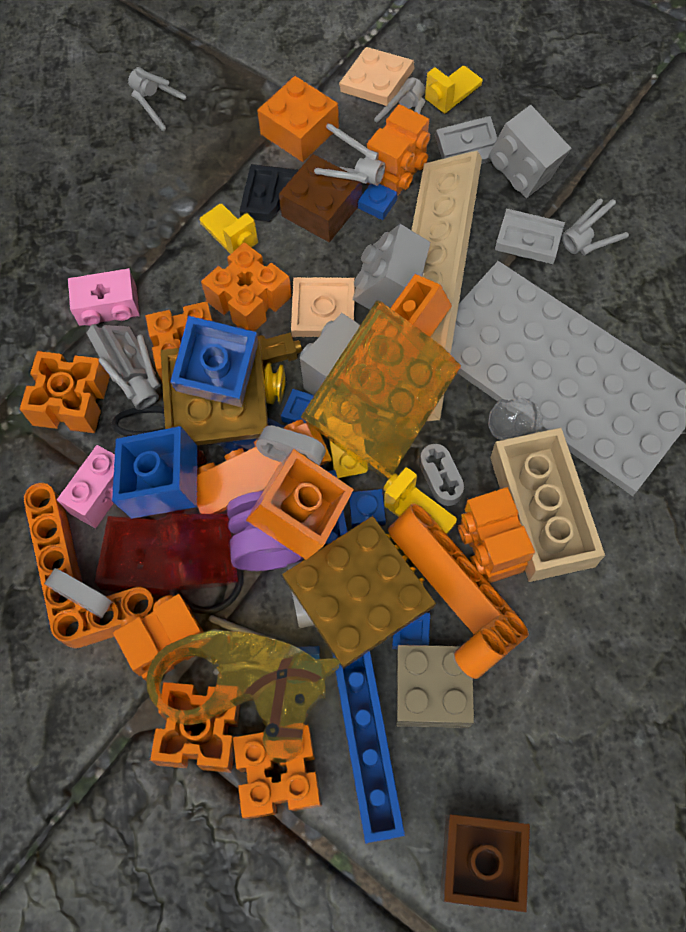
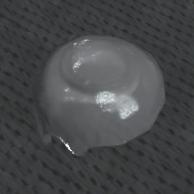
M517 396V398L512 400L501 399L489 413L488 426L491 434L501 441L540 432L543 415L538 404L522 396Z

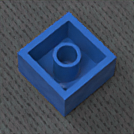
M188 316L170 381L175 391L242 407L258 346L257 332Z
M181 426L117 438L115 444L112 502L131 519L197 507L196 443Z

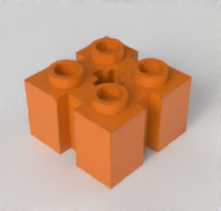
M400 104L386 119V126L383 129L379 128L367 143L369 150L379 153L378 160L385 162V172L380 184L398 192V195L403 189H408L413 180V175L417 170H422L424 163H427L428 154L426 151L430 140V133H428L429 118Z
M244 242L227 257L228 267L222 269L220 266H217L201 281L206 301L223 315L230 311L232 322L236 326H242L246 330L255 332L267 321L266 311L270 308L276 312L292 295L289 276L273 263L264 266L262 255Z
M208 301L184 306V313L172 316L171 310L145 315L149 336L154 346L152 351L155 366L161 382L160 350L180 348L188 316L213 321Z
M37 351L30 372L36 383L35 386H26L20 406L21 412L32 426L58 429L59 423L64 422L71 431L95 433L101 412L96 399H104L110 378L108 372L99 363V358L74 356L72 363L67 362L62 354Z
M508 487L468 499L465 506L466 513L461 515L462 519L461 524L458 525V530L464 545L469 544L475 553L474 556L470 557L471 563L489 583L523 573L528 565L527 561L532 559L535 550L525 526H521L517 516L519 512Z
M180 594L174 597L173 595H168L159 599L153 605L154 612L144 618L140 614L130 616L120 624L121 628L113 632L132 671L142 676L148 683L174 669L173 666L181 661L189 660L212 646L194 613Z
M163 682L158 713L167 721L165 729H155L150 760L157 766L187 768L188 759L197 760V766L201 770L232 773L234 744L233 737L227 734L229 726L238 727L242 698L239 690L208 686L207 696L198 695L199 693L194 685ZM198 720H203L202 723L206 728L199 735L195 736L189 729L191 726H197Z
M309 725L291 727L292 729L303 730V742H270L263 732L233 737L236 769L240 772H247L248 784L238 785L243 819L277 814L276 804L288 802L290 811L322 806L316 772H307L306 761L315 760ZM280 762L282 767L287 766V773L281 775L280 782L274 783V778L272 776L269 777V770L273 769V764Z

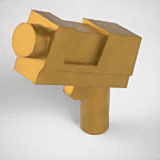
M291 333L265 339L264 335L257 336L261 343L263 368L266 367L267 363L297 360V353L302 352L300 341H293Z

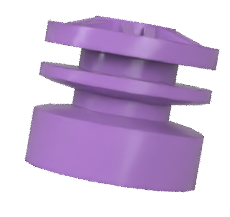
M263 491L238 496L227 505V515L230 519L228 528L230 532L236 534L230 539L231 563L233 567L240 570L267 571L287 567V564L300 562L304 559L246 521Z

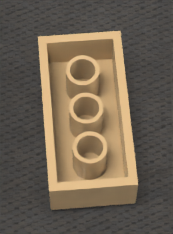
M562 428L496 441L490 458L500 489L508 487L519 512L517 515L521 526H525L535 550L532 559L527 561L528 565L525 569L528 582L596 567L605 556Z

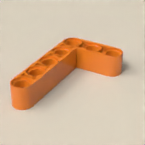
M36 483L26 490L24 504L53 636L68 647L81 648L115 637L113 632L121 628L120 624L125 619L136 615L134 614L135 605L142 600H148V607L144 612L140 613L141 617L144 618L154 612L153 605L157 600L147 589L141 587L131 588L106 596L112 601L106 612L114 611L113 619L106 625H100L101 617L89 612L69 599L59 603L60 594L44 584L53 571V564L57 560L64 558L63 565L59 570L82 582L66 510L57 501L59 495L48 484ZM50 498L46 506L39 508L43 500ZM57 528L56 533L52 537L45 539L49 530ZM74 622H79L76 633L67 637V627Z
M411 504L390 525L388 532L394 542L474 634L454 653L457 664L468 676L474 679L480 678L528 637L529 632L523 621L422 507L417 504Z

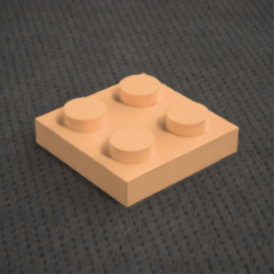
M365 47L340 81V90L343 93L387 106L413 72L414 60Z
M293 277L292 337H320L324 326L329 321H334L341 313L354 321L353 296L355 292V278Z

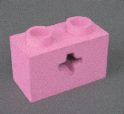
M129 268L68 278L70 310L79 326L97 325L100 322L112 320L123 321L130 317L140 316L137 288Z
M96 445L57 499L69 514L95 529L114 504L112 502L115 454Z

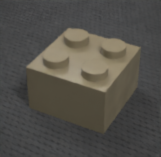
M398 645L396 652V726L470 728L474 723L473 678L468 676L459 667L454 655L455 651L461 646Z

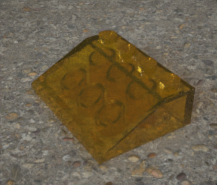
M376 301L301 415V418L365 469L390 479L461 365L443 346L381 301Z

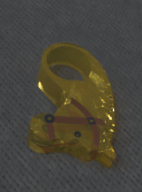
M209 631L187 636L163 648L154 657L148 669L147 690L152 702L164 716L171 721L185 725L204 722L245 701H253L256 704L261 721L266 725L263 734V745L268 757L274 762L286 763L292 761L301 752L306 717L309 711L316 706L319 699L325 698V679L339 669L340 660L335 658L314 659L293 645L253 633ZM187 656H199L207 659L213 665L218 664L216 668L219 674H217L216 688L212 696L203 705L191 710H177L164 703L160 688L162 677L167 668L176 660Z

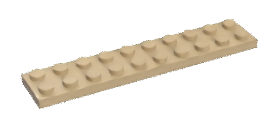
M478 150L424 163L411 231L431 242L422 277L440 284L452 307L380 409L377 410L376 416L383 424L440 420L482 157Z

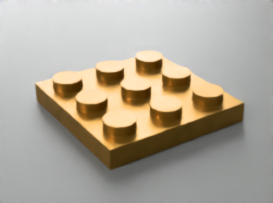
M258 339V346L242 407L175 391L170 381L179 348L160 350L165 429L181 426L196 445L259 438L263 429L268 426L260 339Z
M373 516L317 551L308 560H303L282 574L291 591L343 669L433 609L436 605Z

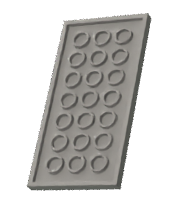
M499 261L495 263L459 303L449 368L540 432L562 428L570 453L631 496H634L686 428V383Z

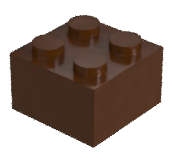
M312 154L279 193L281 215L330 243L358 208V200L362 196V182L315 174V168L347 171Z
M451 814L446 815L440 899L443 902L527 912L530 824Z

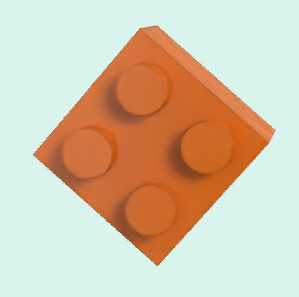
M296 76L289 80L257 110L261 135L302 162L333 134L326 128L328 123L339 128L338 103Z
M293 449L277 467L246 521L305 560H308L326 543L354 489Z

